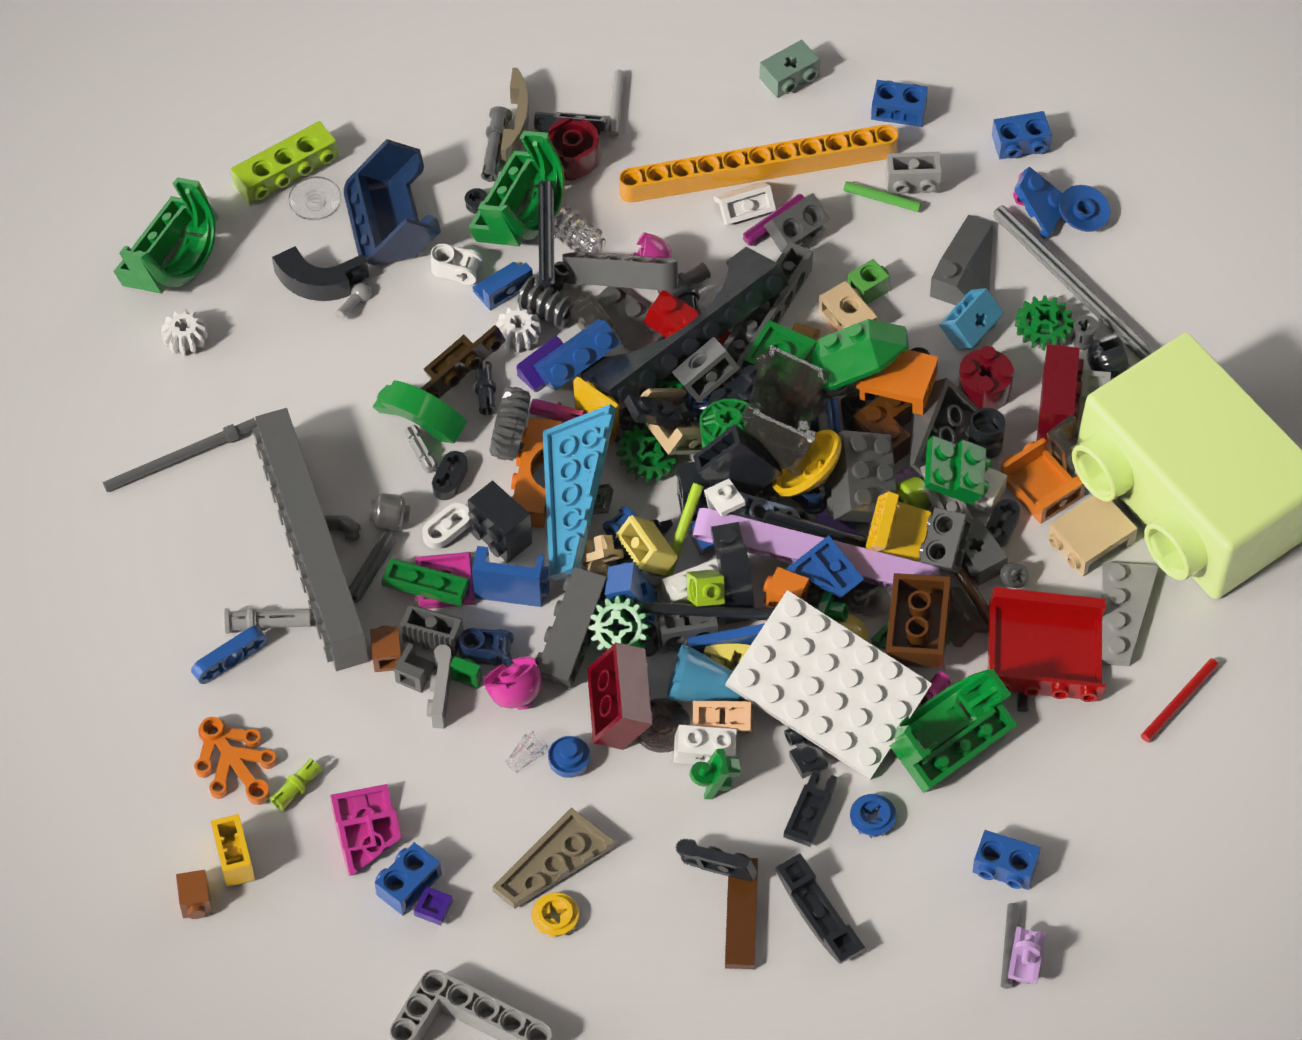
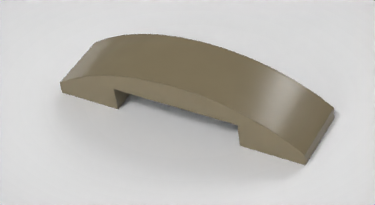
M514 67L512 68L510 82L511 104H518L514 129H504L501 145L502 165L507 163L513 151L521 149L523 143L520 136L523 131L528 130L529 124L527 87L518 68Z

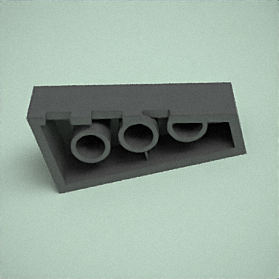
M574 567L572 575H567L563 586L565 591L563 600H558L554 609V616L556 617L553 626H548L544 636L545 648L543 653H538L535 660L543 680L572 688L585 658V652L582 649L583 647H589L592 642L591 638L594 636V630L589 629V626L593 625L595 621L591 618V615L599 614L600 612L596 606L604 605V601L607 599L605 595L606 576Z

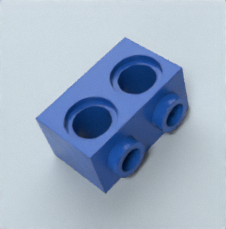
M877 80L872 101L871 120L922 127L927 104L928 87L889 80Z
M1044 111L993 119L992 138L999 160L1050 151L1052 134Z
M984 830L974 858L972 873L986 880L994 879L1004 882L1014 889L1023 888L1029 890L1039 861L1041 847ZM992 855L997 857L998 859L991 861L988 860L986 856ZM1021 864L1026 868L1017 869L1014 867V865Z
M413 842L408 848H403L397 854L395 862L388 869L384 868L379 872L374 882L376 895L403 916L421 897L425 886L431 887L442 876L440 861ZM415 864L422 865L421 868L416 870L410 868ZM396 884L403 886L398 890L390 889L391 886Z

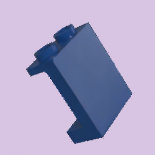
M477 546L472 568L475 599L541 607L543 597H548L550 580H548L549 566H545L544 555H538L535 568L492 563L489 561L488 547Z

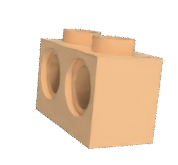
M693 701V726L737 729L736 734H753V704L751 702Z

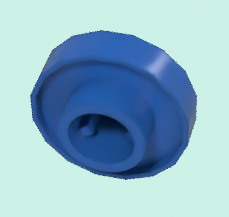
M575 736L558 738L551 744L548 750V763L551 770L564 778H573L584 773L590 764L588 745L582 739Z

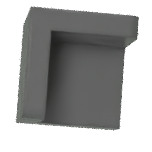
M408 643L394 668L396 683L421 693L435 669V663L417 656L415 645Z

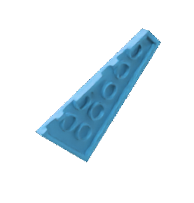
M611 404L543 431L549 574L556 581L567 577L568 574L572 575L574 567L580 568L617 409Z

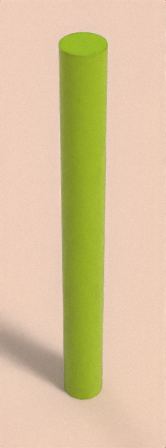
M696 483L692 484L671 545L678 559L704 487ZM678 559L666 573L664 578L673 575ZM662 582L656 589L662 591Z

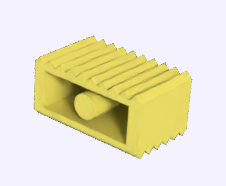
M631 515L617 532L616 537L619 538L621 544L629 552L628 555H631V559H634L633 562L636 563L640 570L665 576L678 559L653 521H646L641 519V517L638 518Z

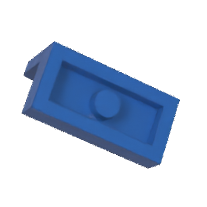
M512 262L472 287L473 292L491 311L519 294L527 279L533 276V269L527 263L519 266L516 262Z

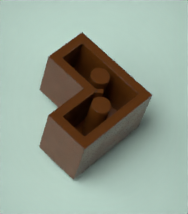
M879 396L854 415L853 431L891 435L893 461L896 464L910 453L911 435L903 427L911 421L912 403Z

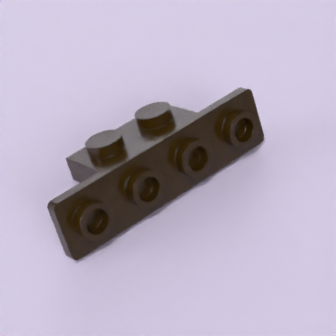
M494 325L474 343L463 334L423 369L431 380L420 389L440 399L451 388L457 386L468 373L478 368L481 362L489 355L499 350L506 341L500 329Z

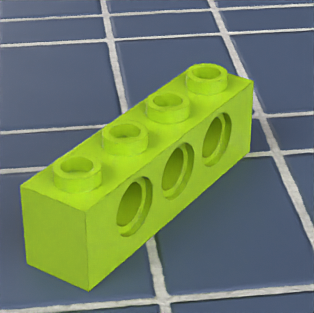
M318 121L232 167L233 184L249 205L257 200H262L268 194L279 188L286 187L292 181L310 174L318 167L331 163L338 157L336 140L321 121Z

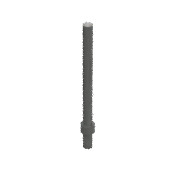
M252 418L235 426L233 424L228 425L217 434L102 482L106 492L223 442H233L239 439L240 435L256 428V420Z

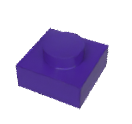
M425 886L414 909V916L441 926L453 903V896Z

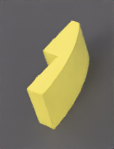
M734 643L706 646L704 655L732 670L734 664H739L751 645Z

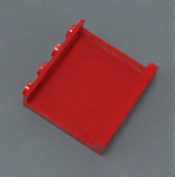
M994 587L989 600L988 669H993L1009 692H1024L1028 696H1052L1056 699L1074 698L1081 699L1084 702L1100 701L1106 688V684L1102 683V617L1106 609V599Z

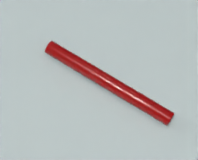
M1210 658L1141 734V738L1149 743L1219 666L1215 659Z

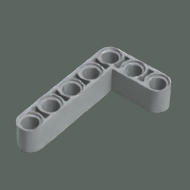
M436 969L429 970L422 975L390 1028L391 1040H400L398 1039L399 1035L405 1033L411 1035L407 1040H423L441 1011L497 1040H533L536 1037L552 1040V1030L546 1023ZM432 985L441 986L437 991L428 990ZM458 998L467 999L463 1004L454 1003ZM418 1009L426 1011L425 1014L419 1016L414 1015L413 1012ZM484 1011L493 1012L489 1017L480 1016ZM510 1024L520 1026L516 1030H508L506 1028Z

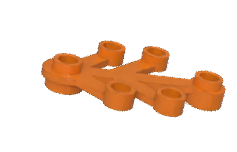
M217 717L204 719L198 728V734L203 741L200 757L194 764L197 776L206 778L212 774L213 768L210 760L216 745L221 752L215 778L209 786L211 795L216 799L224 798L227 795L226 780L231 766L246 787L248 801L255 805L264 804L270 797L269 786L264 780L255 779L242 760L260 763L262 768L271 769L277 763L275 752L270 749L263 751L253 750V748L260 746L262 742L261 734L256 729L242 730L226 727L224 721ZM211 730L218 731L215 734H208ZM251 736L257 737L255 741L248 740ZM226 739L244 741L245 745L252 749L233 747ZM265 757H272V760L269 762L263 761ZM202 765L208 766L204 771L199 770V767ZM217 786L223 787L221 791H214V788ZM257 792L263 793L260 797H254V794Z

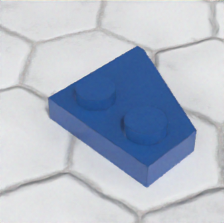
M1028 167L1023 171L1014 191L1020 201L1024 203L1030 218L1035 216L1042 228V231L1039 233L1045 239L1051 235L1061 215L1059 200L1063 193L1031 167Z
M829 535L786 568L790 572L809 578L810 584L840 598L864 580Z

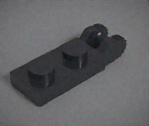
M817 769L813 770L807 785H804L783 835V838L811 847L832 799L838 777L831 775L827 780L824 791L817 789L816 785L821 777V771Z
M683 838L676 844V851L681 856L684 864L749 882L755 880L757 870L751 859L745 854L726 853L714 846H709L708 848L701 847L692 839Z

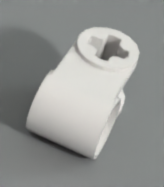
M442 243L432 248L431 271L436 277L457 281L465 285H472L476 282L477 268L483 262V257L480 253Z

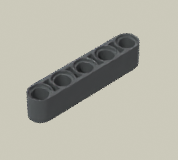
M570 252L562 255V262L566 263L570 268V271H568L570 273L564 280L565 283L651 290H673L679 288L678 263L676 259L587 252Z

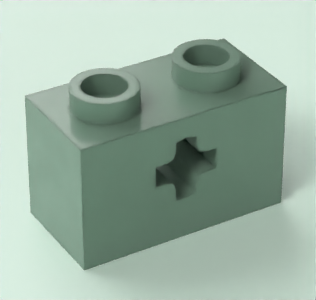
M801 39L761 61L760 79L779 98L819 76L820 59Z

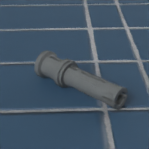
M501 106L490 109V125L486 128L488 144L481 178L488 182H494L498 178L503 131L507 129L508 122L512 119V112Z

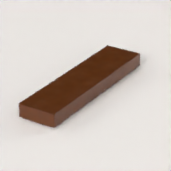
M750 858L757 870L754 881L749 882L728 876L725 945L726 969L754 970L758 858Z

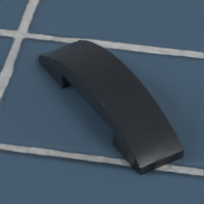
M801 853L775 868L785 890L800 915L820 943L839 964L865 950V946L852 927L843 922L815 881L816 875Z

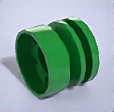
M722 399L707 406L700 415L699 425L702 448L734 424L760 442L758 418L754 408L747 402L738 399Z

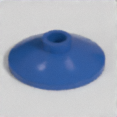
M1087 185L1071 186L1060 197L1059 211L1061 216L1071 227L1084 232L1097 231L1104 227L1109 220V203L1105 196L1093 187Z

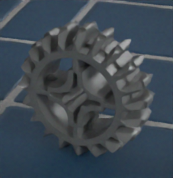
M508 386L504 389L489 451L491 456L505 461H513L516 458L531 398L529 391Z

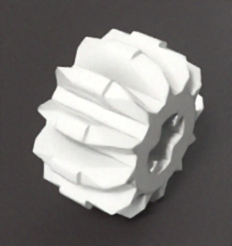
M518 306L516 311L508 308L506 314H500L499 322H497L496 326L506 339L503 344H505L507 350L515 347V350L519 352L521 347L529 350L531 344H537L538 336L541 333V325L537 314H532L530 308L522 311L521 307Z
M186 309L183 314H178L174 311L173 318L166 317L165 325H162L161 329L163 342L166 347H170L173 353L180 350L183 356L186 351L190 350L195 354L196 347L203 348L204 340L208 336L205 320L199 318L196 311L189 315Z

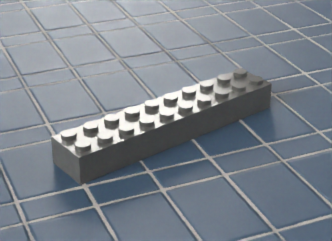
M283 408L255 416L257 427L252 430L256 441L255 446L258 457L262 459L265 478L270 483L273 501L277 503L278 516L281 525L285 527L286 540L289 548H292L293 561L296 570L300 572L301 585L304 593H307L311 615L315 617L316 630L319 639L323 641L327 662H333L335 671L367 663L368 655L364 631L288 409Z

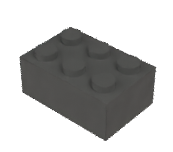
M843 430L837 434L842 442L841 454L830 475L834 520L872 523L878 496L888 491L897 494L891 435Z

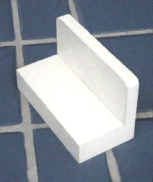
M764 182L713 196L714 201L720 205L724 224L726 225L776 210L771 187Z

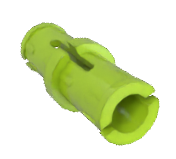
M309 758L294 775L290 774L286 778V783L270 797L271 803L276 808L280 806L278 809L284 811L299 794L303 795L307 791L305 788L323 771L321 766L316 761L314 762L312 758Z

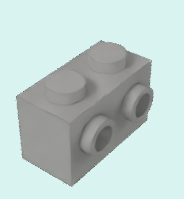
M940 152L887 153V193L940 192L942 173Z

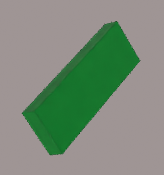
M390 558L381 580L384 587L462 607L470 587L469 578Z

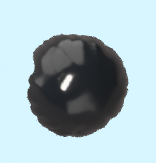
M1119 336L1104 342L1097 339L1090 345L1086 358L1092 371L1111 372L1110 380L1130 368L1127 353Z

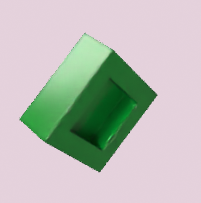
M454 656L450 664L451 679L477 689L482 681L481 666L471 659H461Z

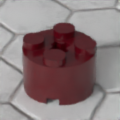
M571 117L561 119L550 127L548 135L565 168L564 179L568 181L576 180L578 177L591 173L599 165L598 131L591 122L585 119L577 121Z
M984 346L981 349L970 352L961 361L958 388L980 409L993 408L998 410L1010 398L1014 367L1004 354L996 351L992 346Z

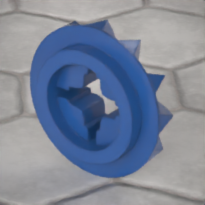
M866 794L859 797L852 804L850 809L851 824L858 830L859 834L864 833L869 835L870 838L875 835L884 836L887 831L893 829L896 821V809L888 798L879 794ZM879 809V821L873 819L871 822L869 821V823H867V813L873 814L874 812H877Z

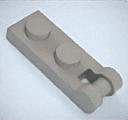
M439 645L434 650L437 675L432 674L430 691L434 692L433 700L428 699L427 716L431 717L433 728L444 729L451 682L450 664L452 662V655L449 646Z

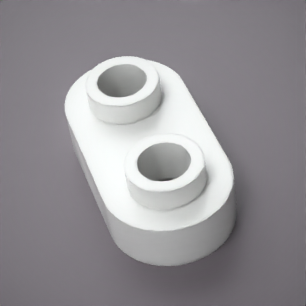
M453 503L429 520L422 529L424 543L433 549L443 548L470 526L468 507L461 503ZM461 519L460 522H454L453 520ZM435 535L441 536L440 538H433Z

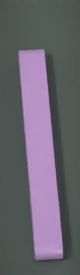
M707 508L699 509L692 535L695 539L713 544L710 531L711 526L739 522L747 553L790 564L794 563L824 539L732 514L720 516L716 510ZM834 541L864 578L862 582L892 589L894 573L940 576L941 569L932 565Z

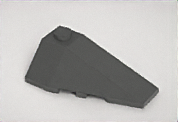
M972 215L967 216L941 257L931 278L930 297L956 306L970 290L987 288L989 291L993 235L992 222Z
M948 378L935 381L924 414H914L910 466L922 477L920 467L926 464L927 440L935 436L958 444L965 437L969 436L970 417L975 411L980 409Z

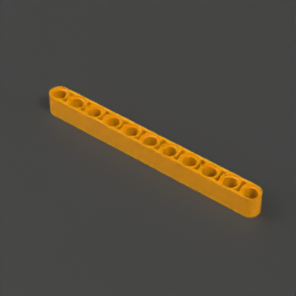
M879 125L627 168L619 175L620 197L626 202H639L887 159V153H897L898 130L892 125Z

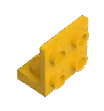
M576 377L573 380L575 409L584 410V414H587L609 404L617 408L609 446L616 439L620 431L619 405L611 396H605L599 392L591 382Z
M889 491L878 496L865 548L919 562V551L921 544L925 541L927 521L931 512L899 502V495Z

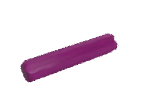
M797 194L743 233L744 242L749 246H753L769 234L764 225L805 199L802 194Z

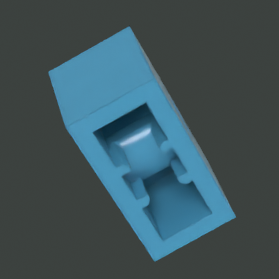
M987 288L970 290L940 322L939 326L955 349H973L981 343V338L984 334L997 325V320L1004 312Z

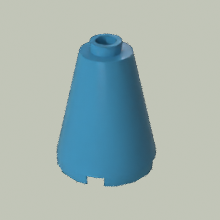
M681 646L675 661L674 672L671 674L667 699L685 702L739 701V699H745L725 686L733 670L689 646Z

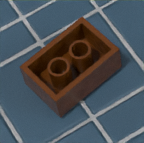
M894 573L886 643L887 655L904 666L945 668L952 596L951 577Z

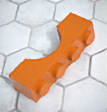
M529 417L528 426L524 428L521 443L524 444L523 450H518L516 457V466L519 467L518 473H513L511 489L514 490V494L511 497L530 514L531 526L544 528L547 517L545 488L536 483L533 479V474L539 466L544 464L543 431L562 424V421Z

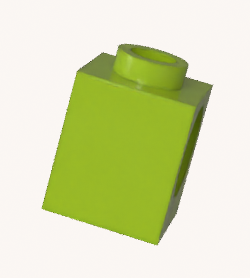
M714 569L686 572L687 600L697 607L725 604L723 575Z

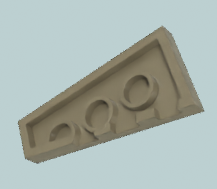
M571 807L492 886L493 892L516 909L614 848L615 841Z

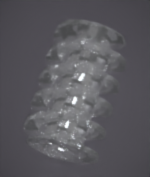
M569 206L563 207L554 216V237L559 238L561 243L566 244L568 248L575 252L601 253L606 244L605 238L601 239L602 230H594V224H587V220L584 217L579 219V214L577 212L571 213Z

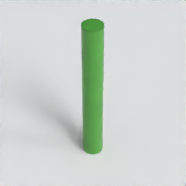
M848 181L845 182L843 191L915 212L920 211L922 204L919 201Z

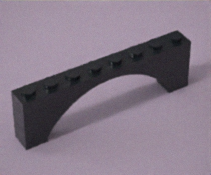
M748 247L743 248L726 261L728 273L721 290L710 305L693 321L667 338L642 349L616 356L602 357L580 373L584 381L591 382L605 396L609 395L614 398L619 405V411L623 410L626 407L624 400L628 395L641 396L644 391L652 388L671 374L673 370L713 337L715 339L719 338L787 287L789 283L780 265Z

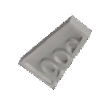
M1103 562L1102 598L1106 599V609L1102 617V665L1130 666L1159 565Z

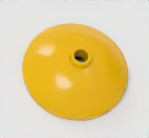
M822 430L806 437L794 446L780 462L783 474L772 482L774 490L781 496H797L823 484L833 472L841 454L842 442L837 433L832 430Z

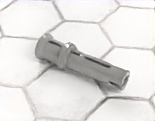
M250 607L246 611H230L229 608H225L224 611L226 634H230L231 631L246 630L252 626H258L259 628L311 626L310 609L256 611V609Z

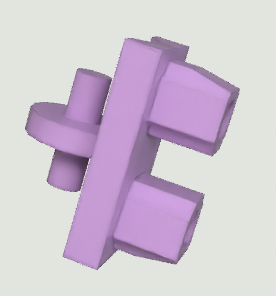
M1016 927L1008 972L1009 979L1023 984H1037L1046 932L1029 931L1022 927Z

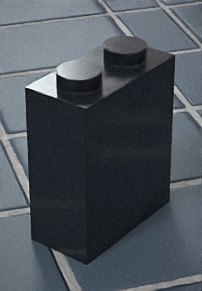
M736 424L732 425L693 455L698 475L714 486L730 479L739 492L755 496L783 474L777 454Z

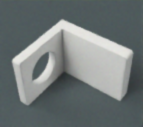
M730 479L704 490L708 509L716 510L720 516H724L746 505L745 500Z

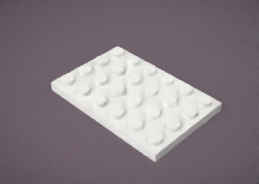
M787 590L727 680L725 686L866 778L871 779L890 750V745L895 742L898 724L907 716L910 719L932 683Z

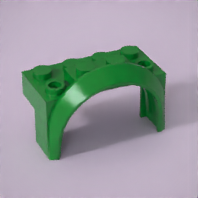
M523 131L520 139L527 152L513 151L487 197L479 205L478 212L468 227L476 242L520 247L524 239L531 240L539 237L538 187H535V185L541 180L549 179L552 181L554 190V219L557 216L564 196L565 168L548 133ZM527 191H529L527 201L522 211L518 216H516V210L518 209L520 203L524 199Z
M177 177L173 182V186L181 198L171 196L133 247L130 249L129 246H124L119 254L123 260L113 272L122 286L162 294L167 287H180L189 283L202 271L213 249L216 221L219 217L199 181ZM188 233H198L199 235H203V237L189 235ZM182 237L181 243L176 253L166 264L161 266L166 256L178 244V240Z
M993 669L972 674L956 682L915 709L910 719L907 716L898 724L895 734L896 741L890 747L923 793L1017 726L1014 719L1001 703L1011 696V693ZM957 701H961V703L964 705L966 710L971 715L970 719L965 714V712L960 707ZM965 726H967V727H966L964 730H962L960 733H958V734L955 735L953 738H951V739L948 740L946 743H944L942 746H940L939 748H937L936 750H934L936 747H938V746H939L940 744H942L944 741H946V740L949 739L951 736H953L955 733H957V732L960 731L962 728H964Z

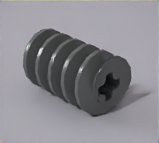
M534 276L528 278L518 295L519 306L523 310L530 308L532 314H537L538 318L545 319L547 323L554 324L558 329L565 328L572 320L577 304L573 303L570 305L571 297L568 295L561 300V291H557L552 295L554 289L552 286H548L544 290L540 281L535 285L536 278Z

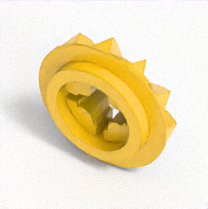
M563 893L546 894L540 897L532 908L533 925L536 926L541 934L545 933L551 938L557 935L565 937L567 932L575 929V925L579 920L577 904L571 897ZM551 907L557 914H561L559 924L553 918L548 919L551 917Z

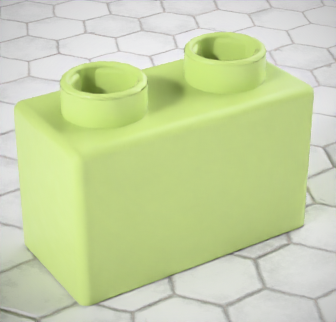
M1182 333L1088 395L1084 406L1077 445L1072 451L1075 471L1085 487L1096 498L1104 502H1111L1118 498L1145 526L1144 534L1147 548L1155 562L1170 577L1176 580H1186L1192 577L1211 598L1218 599L1302 542V449L1189 333Z

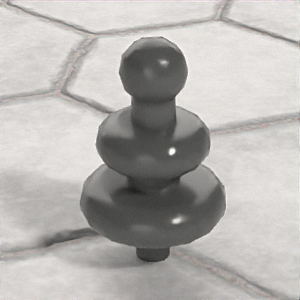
M811 585L808 588L807 603L818 607L824 592L820 588Z

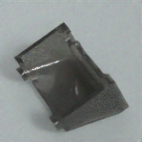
M770 345L765 354L760 353L755 362L754 368L758 370L749 404L745 407L741 420L744 421L745 429L783 469L794 473L814 442L816 432L809 430L814 408L821 397L818 393L822 386L828 382L830 372Z

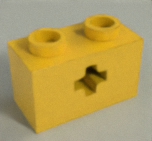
M239 814L211 820V827L226 887L255 880Z

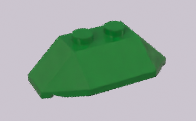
M867 319L819 338L807 364L808 385L811 388L817 387L832 391L881 372L895 361L900 353H905L909 350L906 327Z

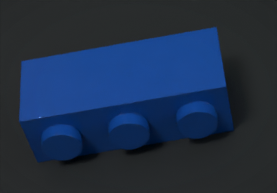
M597 319L533 366L546 386L556 391L621 343L608 323Z

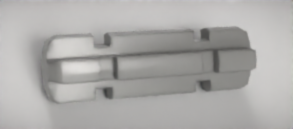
M416 425L407 427L405 429V437L411 443L410 446L419 462H422L424 471L427 473L436 471L438 469V461L431 454L432 451L424 436L421 435L419 427Z

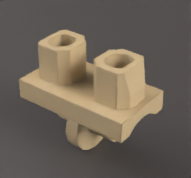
M599 535L594 537L595 551L593 540H586L581 565L587 567L586 571L607 577L609 565L605 563L624 558L623 550L614 549L612 535Z

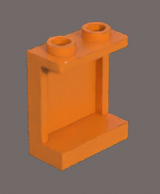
M912 350L900 353L896 360L881 372L857 380L856 389H860V400L866 401L868 393L912 403V413L923 415L938 376L939 357Z
M1041 438L1037 442L1032 441L1028 443L1015 456L1010 455L1006 457L1001 463L1000 472L1007 475L1006 487L1040 524L1084 497L1085 485L1077 475L1072 478L1047 451V441L1045 438Z

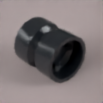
M981 408L970 417L968 442L986 448V457L990 459L997 457L1003 448L1006 422L1004 415L993 408Z

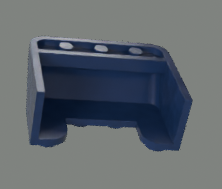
M386 139L347 179L344 186V198L358 256L363 254L369 265L416 257L441 233L438 219L435 216L427 215L420 222L418 219L410 185L424 170L420 149Z

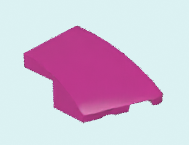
M388 784L330 795L343 858L348 875L352 876L401 839L396 809H392Z

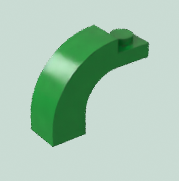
M396 380L391 385H385L378 393L377 400L373 405V408L379 413L401 416L416 423L439 442L455 444L468 422L456 410L432 394L408 383Z

